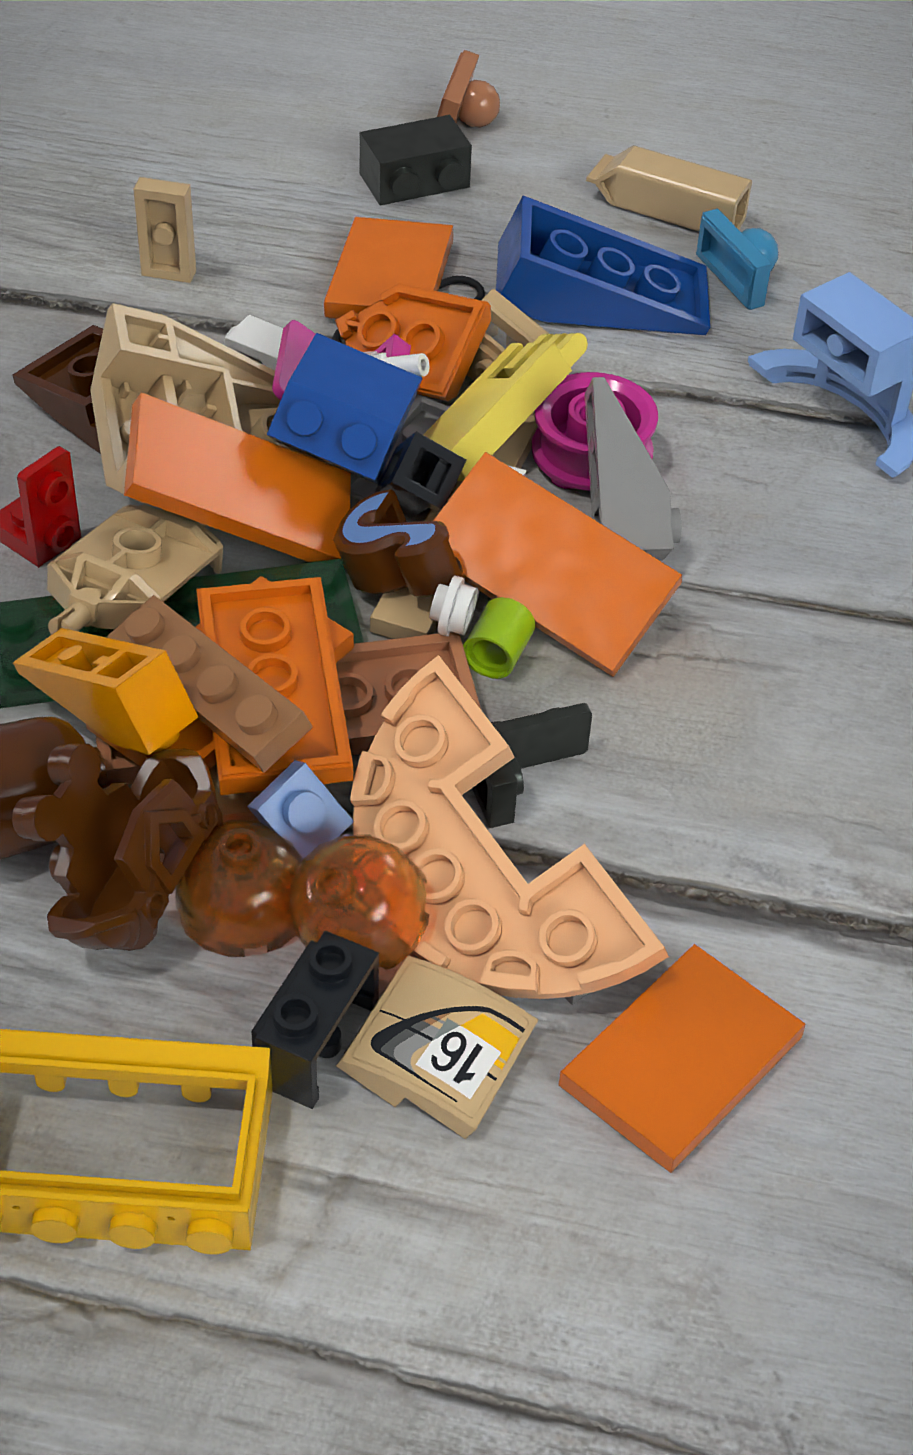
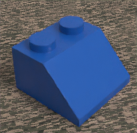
M316 333L288 381L267 435L274 441L378 484L423 378Z

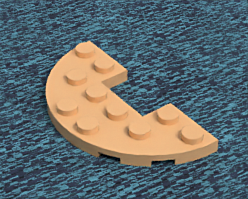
M439 655L421 668L398 691L382 712L383 724L375 735L368 752H361L350 797V802L354 806V839H351V848L356 868L364 889L375 909L397 938L419 959L449 969L499 995L512 998H565L596 992L644 973L668 958V953L663 944L585 844L530 883L525 881L462 796L515 757L509 745Z

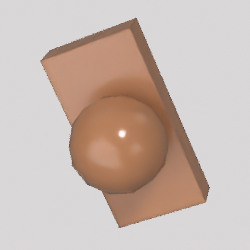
M467 50L460 53L443 95L437 117L451 115L456 123L458 118H460L465 124L478 128L490 124L497 117L500 111V97L495 87L486 81L472 80L479 58L478 54Z

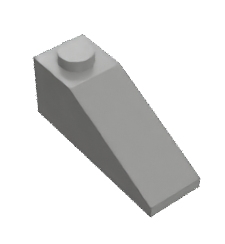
M593 377L585 392L592 519L659 561L664 560L674 549L673 543H679L681 539L679 508H671L670 490L605 377Z

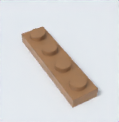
M155 595L132 612L125 621L107 636V638L166 650L199 716L198 719L263 773L313 728L307 716L300 708Z

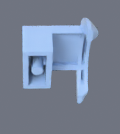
M848 272L801 294L793 340L806 350H766L748 356V363L750 367L771 383L793 382L818 386L840 395L859 407L877 424L886 438L888 448L885 453L877 457L876 466L893 478L908 469L913 462V414L908 408L913 391V317L851 272Z

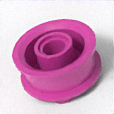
M599 372L575 373L567 375L536 408L534 416L538 428L532 438V455L538 467L551 478L553 484L564 489L576 488L590 491L585 392L593 377H605L653 460L654 448L651 437L657 428L658 409L653 398L642 387L628 379L613 374Z

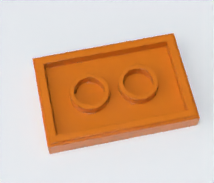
M355 217L324 300L325 317L337 319L351 310L358 313L381 300L380 294L398 283L438 291L454 240L453 225Z
M694 944L560 1071L559 1086L672 1173L802 1038L806 1024Z

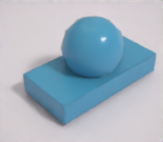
M718 208L703 212L696 255L745 307L752 310L764 306L770 271L773 270L779 255L778 244L771 233L761 228H747L740 232Z

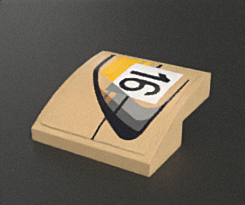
M408 955L402 961L336 1067L392 1106L396 1107L406 1098L456 1134L466 1139L477 1129L537 1024L538 1019L516 1004L471 979L431 962Z

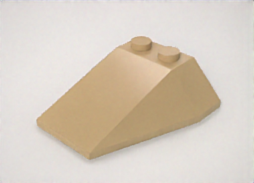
M115 303L111 304L107 310L90 389L106 486L124 494L132 404L141 392L318 461L321 460L274 441L267 435L280 400L272 390L275 370L163 314Z

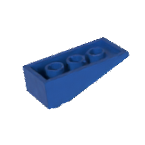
M522 196L498 242L496 291L523 313L542 322L706 336L710 329L706 265L532 198Z

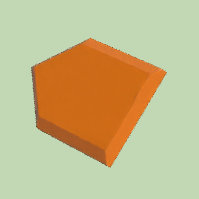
M398 283L381 293L382 299L358 313L351 310L335 320L339 333L346 345L361 352L375 351L393 334H396L411 345L410 355L424 353L428 357L430 368L426 376H421L423 380L417 394L450 401L457 397L491 322V305L487 301Z

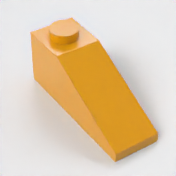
M61 628L13 662L21 676L116 746L148 755L160 752L173 745L180 736L179 732L199 717L166 650Z

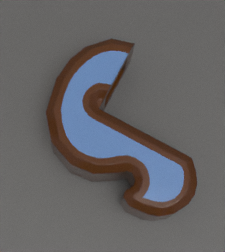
M391 489L376 492L354 505L341 520L333 539L354 588L367 593H391L407 587L409 593L413 596L429 597L435 595L439 584L449 586L454 575L461 577L463 574L462 565L458 558L454 556L450 546V535L447 526L440 521L407 522L396 493Z

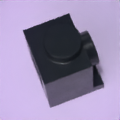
M416 431L395 448L374 493L389 489L394 490L403 513L410 518L415 517L429 507L440 512L447 503L467 460Z

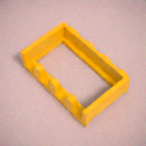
M0 1029V1073L34 1075L36 1085L48 1092L62 1091L65 1088L67 1077L107 1080L110 1092L120 1097L135 1096L138 1093L139 1083L181 1085L182 1096L192 1102L208 1101L211 1098L212 1088L246 1090L232 1187L0 1170V1232L30 1234L50 1243H68L75 1238L111 1240L116 1245L130 1249L147 1248L154 1243L188 1246L192 1250L204 1254H222L230 1249L251 1250L273 1094L270 1048Z

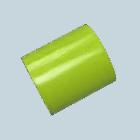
M499 597L490 600L463 644L469 667L476 673L492 679L507 677L515 667L535 630V619L532 613L523 604L510 598Z

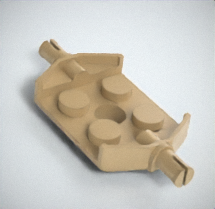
M146 504L122 507L48 564L47 590L65 609L49 621L48 629L50 634H54L61 628L80 631L84 626L88 627L90 625L96 628L116 629L150 597L155 595L164 602L208 564L214 569L215 573L219 574L222 571L223 545L221 541L205 528L207 525L172 512L156 509Z

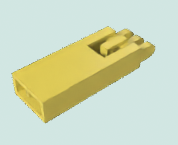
M582 333L542 334L533 343H527L524 347L522 343H511L423 434L467 460L457 481H463L485 452L493 455L572 371L571 367L587 350L588 343L585 335Z

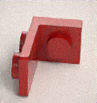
M57 446L18 473L17 481L20 497L0 510V542L38 568L60 552L70 548L73 543L82 538L71 455L69 451L61 446Z

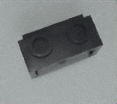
M326 930L318 942L312 940L309 942L251 1031L252 1047L270 1048L272 1090L274 1093L310 1109L314 1108L319 1100L316 1059L318 1056L332 1058L340 1052L341 1030L338 1024L351 1003L371 1011L379 999V952Z

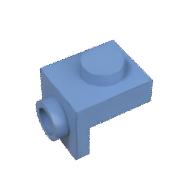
M296 760L247 806L279 843L275 850L282 859L305 868L329 857L340 845V835L354 822L308 765Z

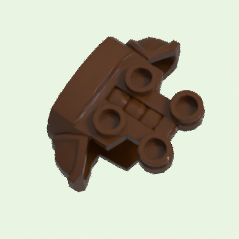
M90 744L57 746L50 753L47 768L50 779L59 787L53 795H33L21 798L16 803L12 814L13 827L20 837L32 839L33 841L56 840L59 844L51 853L49 869L52 878L61 885L67 896L61 897L48 912V929L56 938L67 939L82 948L94 950L112 948L127 951L143 949L157 934L158 921L169 903V894H172L203 841L207 840L209 835L219 830L223 824L222 812L217 803L210 771L204 759L196 751L185 748L167 749L146 759L131 788L126 783H112L105 789H102L97 783L101 772V759L93 746ZM160 853L165 854L163 862L160 861Z

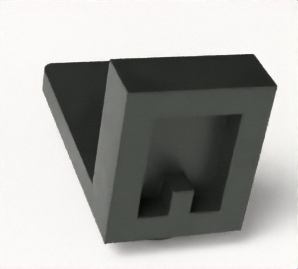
M587 703L563 708H552L541 713L502 722H491L509 745L515 758L472 788L489 828L514 823L516 797L524 792L522 768L581 755L588 751L592 712Z

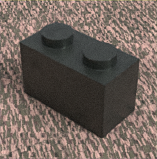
M451 115L360 132L359 174L380 206L469 188L472 145Z

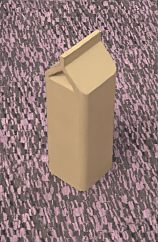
M635 145L616 156L605 154L586 178L587 182L596 184L612 206L698 232L700 230L702 213L717 208L739 230L747 215L752 180Z

